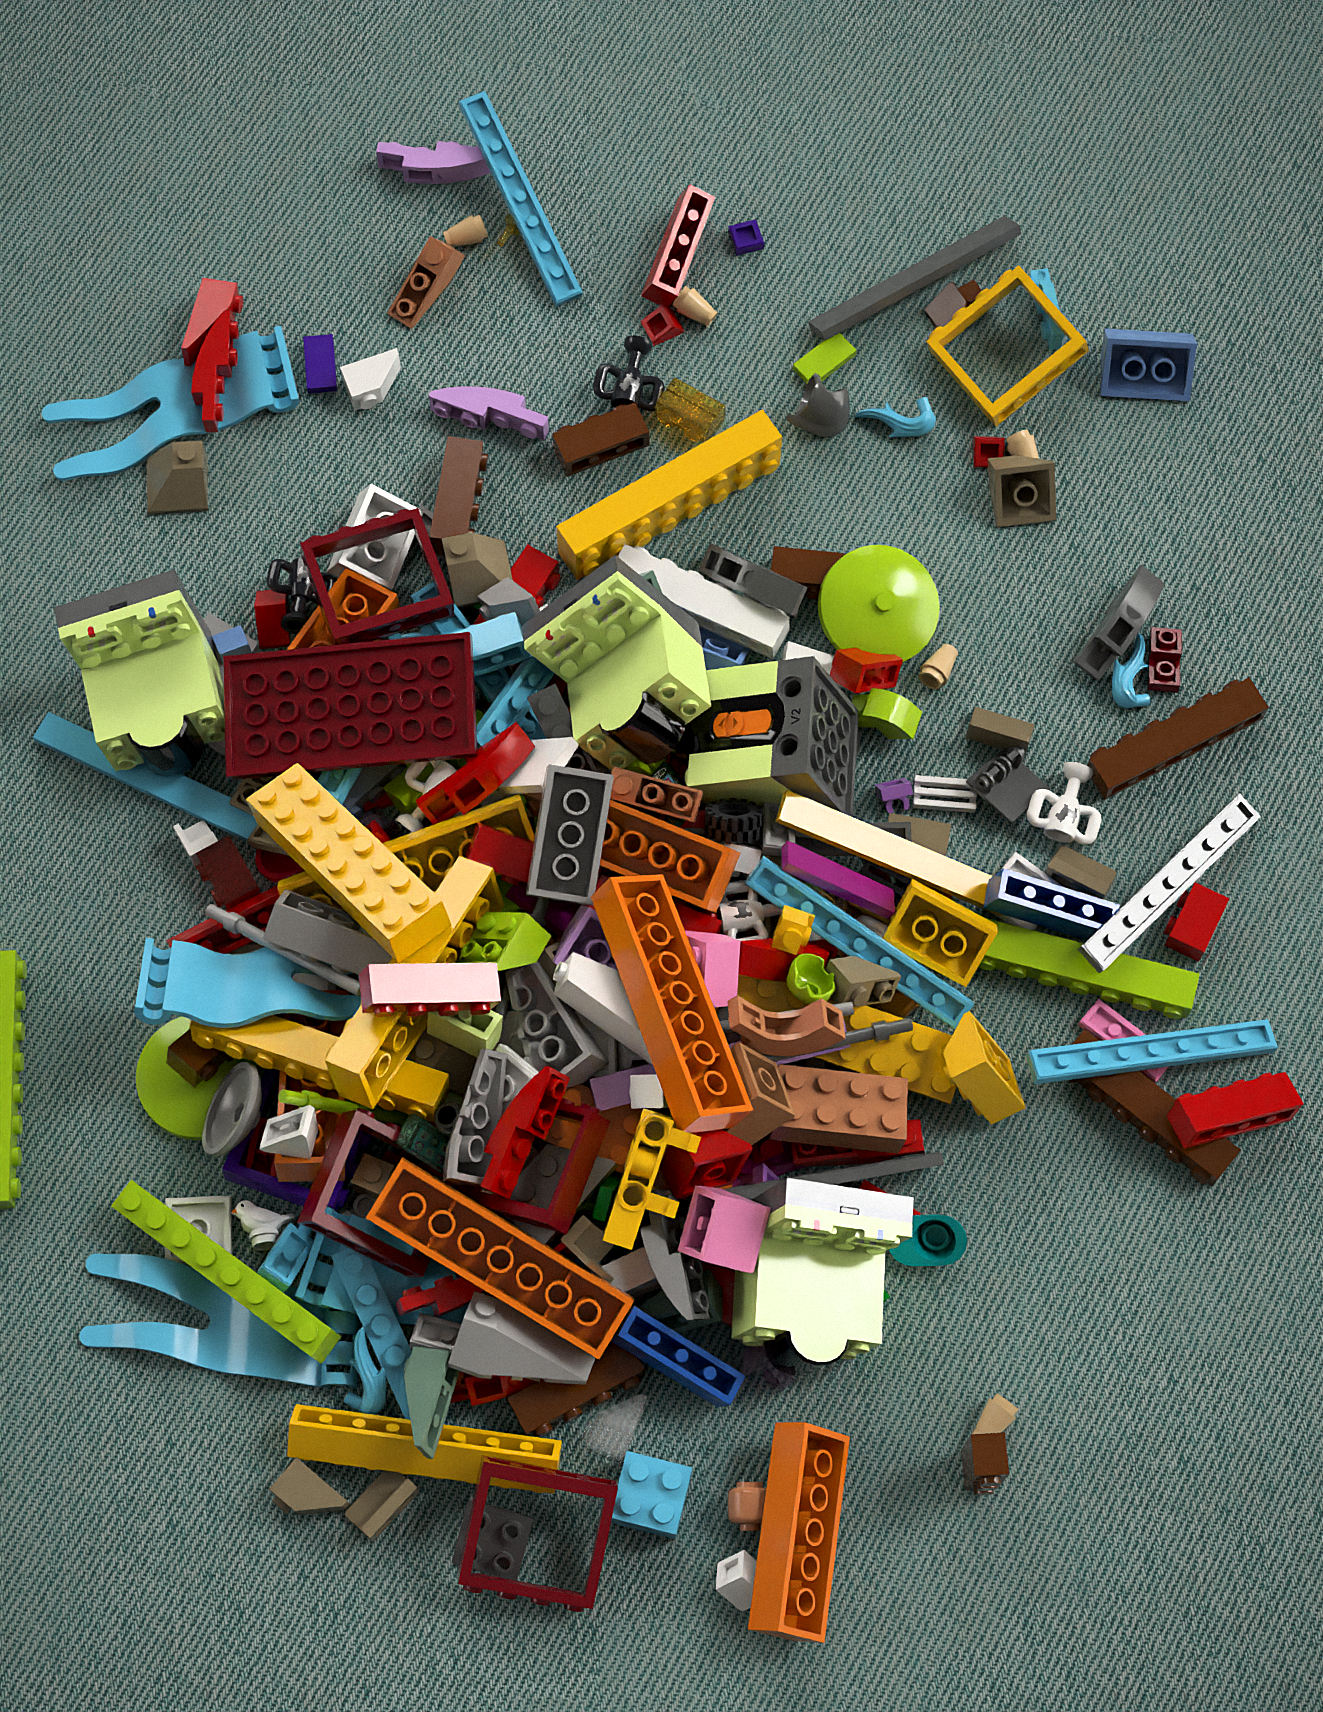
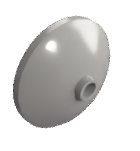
M248 1062L237 1064L228 1072L216 1090L206 1114L202 1133V1145L207 1154L218 1157L230 1152L257 1126L261 1117L262 1092L260 1076L254 1065Z

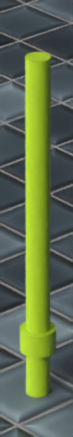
M283 1089L278 1095L280 1103L296 1105L299 1108L311 1105L315 1108V1111L323 1110L342 1114V1112L362 1108L372 1112L375 1115L374 1119L377 1121L404 1126L410 1125L411 1122H431L428 1120H416L408 1114L396 1110H386L380 1107L371 1109L358 1103L321 1097L319 1093L303 1090L300 1093Z

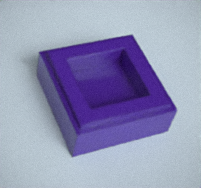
M756 219L728 226V234L736 256L764 249V241Z

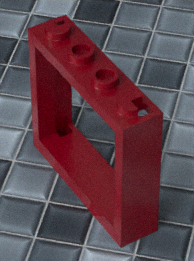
M418 508L399 510L392 516L382 519L372 518L364 524L354 527H341L334 533L324 536L314 535L307 538L304 542H300L301 557L333 645L371 642L454 617V602ZM414 529L439 596L340 625L316 558Z
M562 1098L554 1118L580 1124L581 1126L548 1210L481 1192L482 1187H463L453 1184L451 1187L499 1216L567 1235L610 1121L599 1115V1108L591 1107L586 1103H581L580 1107L574 1106L575 1103Z
M362 1108L342 1112L297 1223L408 1278L423 1277L431 1259L429 1256L416 1248L413 1249L410 1256L325 1213V1210L358 1129L381 1139L444 1172L443 1167L439 1169L410 1150L409 1147L414 1137H409L408 1139V1136L406 1137L402 1134L403 1129L388 1122L383 1124L374 1119L375 1115L372 1112Z
M482 1455L457 1573L458 1584L463 1585L464 1590L473 1593H483V1589L497 1591L496 1595L505 1599H517V1595L530 1597V1602L543 1606H549L551 1602L562 1603L565 1609L575 1612H583L584 1608L593 1609L618 1491L616 1481ZM491 1477L603 1498L584 1593L471 1572Z

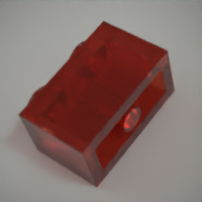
M230 836L196 853L200 864L196 865L195 868L203 882L208 880L211 882L214 890L210 891V894L217 907L224 906L228 910L261 893Z

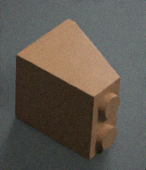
M738 1042L730 1050L753 1111L733 1128L721 1130L753 1145L796 1115L776 1062Z

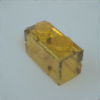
M673 378L666 391L662 393L656 403V416H658L659 421L667 427H673L674 425L683 430L684 435L688 439L695 442L698 440L705 442L712 438L723 422L726 405L683 381Z

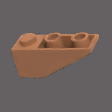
M430 236L387 314L406 326L413 328L451 282L465 255L445 242Z
M613 766L611 775H614L610 800L637 809L695 822L703 791Z

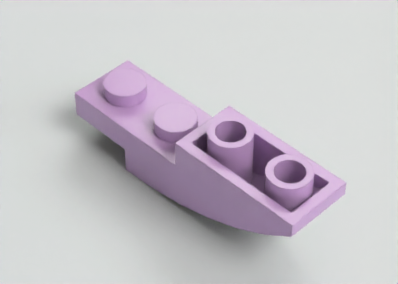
M437 141L434 151L425 147L403 146L396 142H378L376 149L378 167L403 171L404 182L419 184L453 183L491 173L478 146L460 145L453 141Z
M464 386L433 390L429 394L430 410L442 418L451 417L459 420L469 428L478 427L485 430L489 421H492L498 427H509L520 431L522 435L528 438H539L545 440L549 432L548 416L526 409L525 396L494 388Z

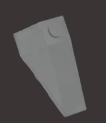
M538 961L533 964L511 968L505 972L512 1009L516 1010L519 1029H517L518 1038L522 1041L525 1054L523 1059L538 1072L545 1066H549L568 1076L570 1080L566 1088L584 1083L609 1063L595 1039L572 1007L554 995L555 984Z
M481 1049L446 1147L443 1166L444 1183L463 1187H480L492 1159L491 1155L483 1151L502 1115L507 1054L489 1049Z
M474 1291L454 1344L448 1367L478 1378L491 1379L492 1375L511 1376V1380L523 1381V1377L542 1378L545 1382L586 1385L595 1357L505 1302Z

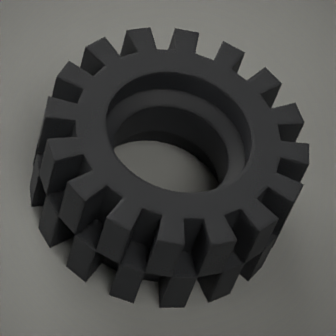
M722 798L720 802L714 800L711 801V804L708 803L706 805L704 833L708 835L709 839H715L719 843L726 841L725 844H731V842L742 844V841L752 843V840L757 841L762 836L763 809L760 805H756V802L751 801L747 803V799L736 801V798H731L727 801L725 798Z

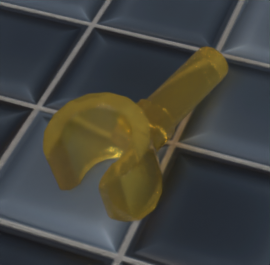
M511 214L506 216V228L497 241V245L500 247L505 244L510 235L520 234L516 224H512L513 217Z

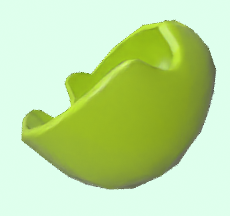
M806 953L799 954L793 960L786 979L787 987L792 995L806 1004H812L819 999L828 1001L835 991L834 973L828 974L824 969V959Z

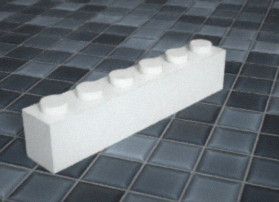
M624 544L618 555L622 561L638 574L653 570L662 593L697 621L699 627L771 659H774L790 629L789 616L784 611L773 606L768 608L759 604L757 599L746 594L741 596L734 593L727 585L720 582L714 584L707 581L696 571L689 570L687 572L680 569L669 559L661 558L660 560L653 557L642 547L634 546L633 548Z

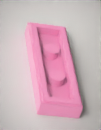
M1100 999L1094 1003L1078 1024L1099 1041L1146 1035ZM1168 1067L1140 1070L1139 1072L1156 1083Z

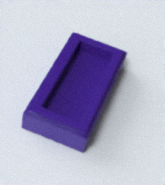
M333 334L304 336L308 394L338 391Z

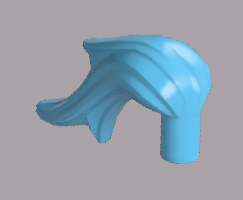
M927 397L916 400L920 415L914 418L899 415L890 407L888 402H886L883 409H864L855 415V417L873 418L886 423L893 430L889 435L890 438L925 435L933 429L936 420Z
M1138 633L1134 650L1129 660L1123 665H1120L1119 661L1115 660L1113 667L1112 697L1119 707L1126 709L1150 705V696L1148 694L1136 695L1133 688L1135 675L1148 667V665L1143 663L1145 653L1144 638Z
M362 1327L354 1339L353 1351L355 1359H351L349 1362L356 1368L361 1377L364 1390L363 1398L350 1391L346 1395L344 1403L358 1410L359 1413L376 1415L383 1409L386 1401V1371L384 1368L379 1372L376 1369L367 1347L365 1329Z

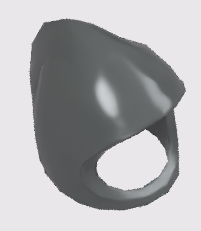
M814 373L806 385L797 414L787 415V421L815 435L823 437L836 436L848 424L850 415L848 388L844 387L837 391H829L822 384L820 376Z

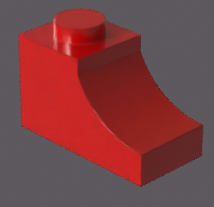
M857 647L836 650L832 660L830 677L836 683L854 693L867 692L871 688L896 687L903 659L895 654H876L860 650Z

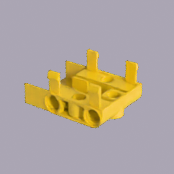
M643 1108L634 1135L635 1138L632 1139L624 1163L623 1174L602 1239L632 1250L645 1209L675 1218L680 1202L651 1193L653 1189H662L653 1186L666 1144L696 1153L701 1139L700 1136L677 1129L671 1114L655 1109L648 1110Z

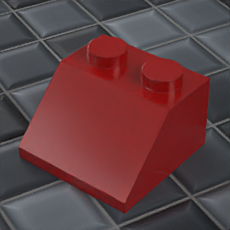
M721 1129L691 1133L701 1137L697 1152H689L670 1145L659 1167L675 1199L693 1195L695 1185L713 1188L733 1185L753 1150L751 1144Z

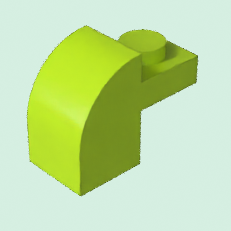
M871 688L869 694L853 695L851 702L858 710V727H876L888 739H914L922 711L911 701L894 692Z

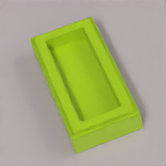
M838 333L824 340L793 364V370L806 383H808L814 373H817L821 381H823L855 357L857 350L841 333Z

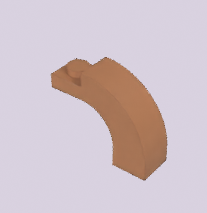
M738 995L727 1001L730 1029L741 1035L742 1044L761 1054L774 1056L808 1054L828 1048L846 1039L842 1010L823 999H819L802 1009L786 1013L762 1010Z

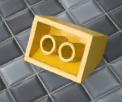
M912 879L898 903L882 938L910 958L967 987L997 935L998 929L997 924Z
M970 1011L964 1013L943 1052L947 1066L943 1067L949 1083L957 1085L963 1099L971 1101L978 1116L983 1115L992 1125L1026 1107L1009 1057Z

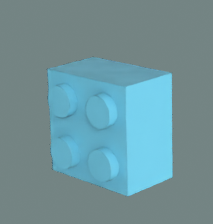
M626 1451L611 1523L676 1540L693 1467Z

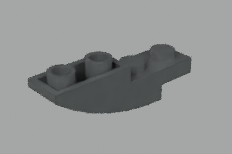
M712 543L709 544L698 570L724 585L794 616L807 590V587Z
M1140 565L1105 611L1106 617L1072 662L1095 681H1099L1116 657L1122 656L1152 611L1165 583L1143 565Z
M556 684L527 697L547 739L573 737L571 714ZM578 746L565 766L599 772L591 755L580 746Z
M671 1189L651 1190V1193L677 1201ZM679 1206L675 1218L648 1210L651 1225L641 1227L640 1231L650 1265L666 1296L686 1320L710 1319L708 1312L709 1299L704 1291L701 1261L677 1251L683 1232L678 1218Z

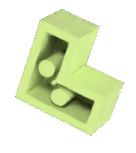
M492 1010L485 1015H471L470 1011H459L455 1015L440 1016L438 1012H428L427 1033L478 1058L481 1049L493 1050L501 1038L503 1016Z

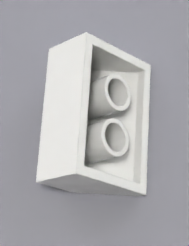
M370 484L359 493L346 526H358L372 518L382 519L394 515L399 510H412L417 507ZM419 509L420 515L422 517L424 511ZM412 529L335 552L327 572L339 577L347 568L392 591L414 538L415 531Z

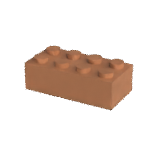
M778 1064L777 1067L796 1116L769 1133V1140L899 1153L907 1137L908 1078Z

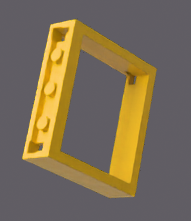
M1019 265L1014 270L1009 269L1004 272L998 279V283L990 289L982 290L970 306L959 309L948 324L944 327H937L926 341L930 352L995 427L1089 352L1087 341ZM1021 284L1070 341L992 403L944 349V346Z

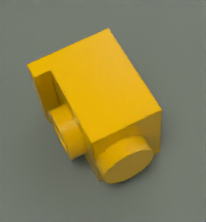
M784 905L773 934L772 947L797 955L800 945L806 947L815 915Z

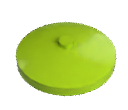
M869 545L847 553L829 569L820 587L818 596L820 623L826 637L837 650L857 647L860 650L876 654H895L903 659V663L918 654L928 644L936 630L939 619V597L931 575L915 557L895 547Z
M181 1016L157 1030L144 1046L137 1063L136 1088L145 1111L160 1128L179 1138L202 1140L203 1126L208 1108L216 1090L228 1072L237 1064L248 1062L256 1067L261 1080L265 1068L245 1058H235L230 1062L226 1060L219 1066L218 1071L209 1081L205 1082L203 1080L194 1088L166 1063L168 1047L190 1029L191 1019Z

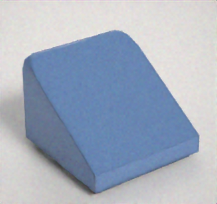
M241 625L212 636L223 664V656L252 653Z

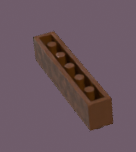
M1250 677L1240 682L1238 679L1229 682L1222 688L1223 691L1215 695L1212 693L1205 694L1196 701L1195 705L1189 708L1182 706L1170 714V718L1162 722L1159 720L1150 722L1143 728L1142 732L1136 735L1129 733L1121 737L1116 742L1117 744L1109 749L1101 747L1090 755L1087 766L1093 770L1094 773L1091 779L1104 800L1262 720L1269 706Z
M1084 1029L1073 1044L1096 1042L1099 1040ZM1139 1071L1068 1080L1071 1083L1078 1082L1087 1089V1095L1095 1102L1105 1103L1112 1109V1114L1123 1123L1129 1122L1136 1127L1138 1134L1145 1141L1151 1144L1155 1142L1165 1150L1164 1154L1176 1164L1181 1162L1191 1170L1190 1174L1202 1184L1208 1183L1213 1187L1241 1151V1149L1226 1138L1184 1149L1166 1116L1174 1106L1175 1098Z

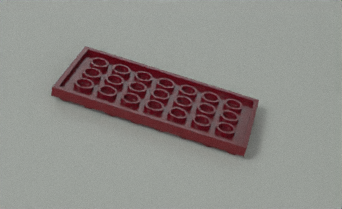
M470 632L223 656L226 777L229 780L278 776L296 763L310 773L477 756L473 638Z

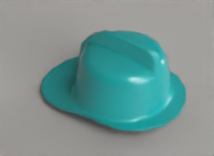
M942 1214L913 1215L912 1237L900 1243L898 1247L889 1249L895 1260L904 1265L915 1267L944 1266L953 1264L962 1257L966 1251L968 1239L961 1223L951 1216Z

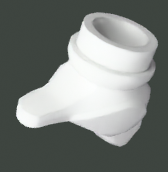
M248 1200L239 1202L236 1208L231 1211L233 1215L241 1220V1226L244 1231L249 1233V1241L252 1243V1248L259 1251L272 1249L280 1236L278 1229L283 1224L295 1220L294 1213L279 1215L270 1210L257 1207Z

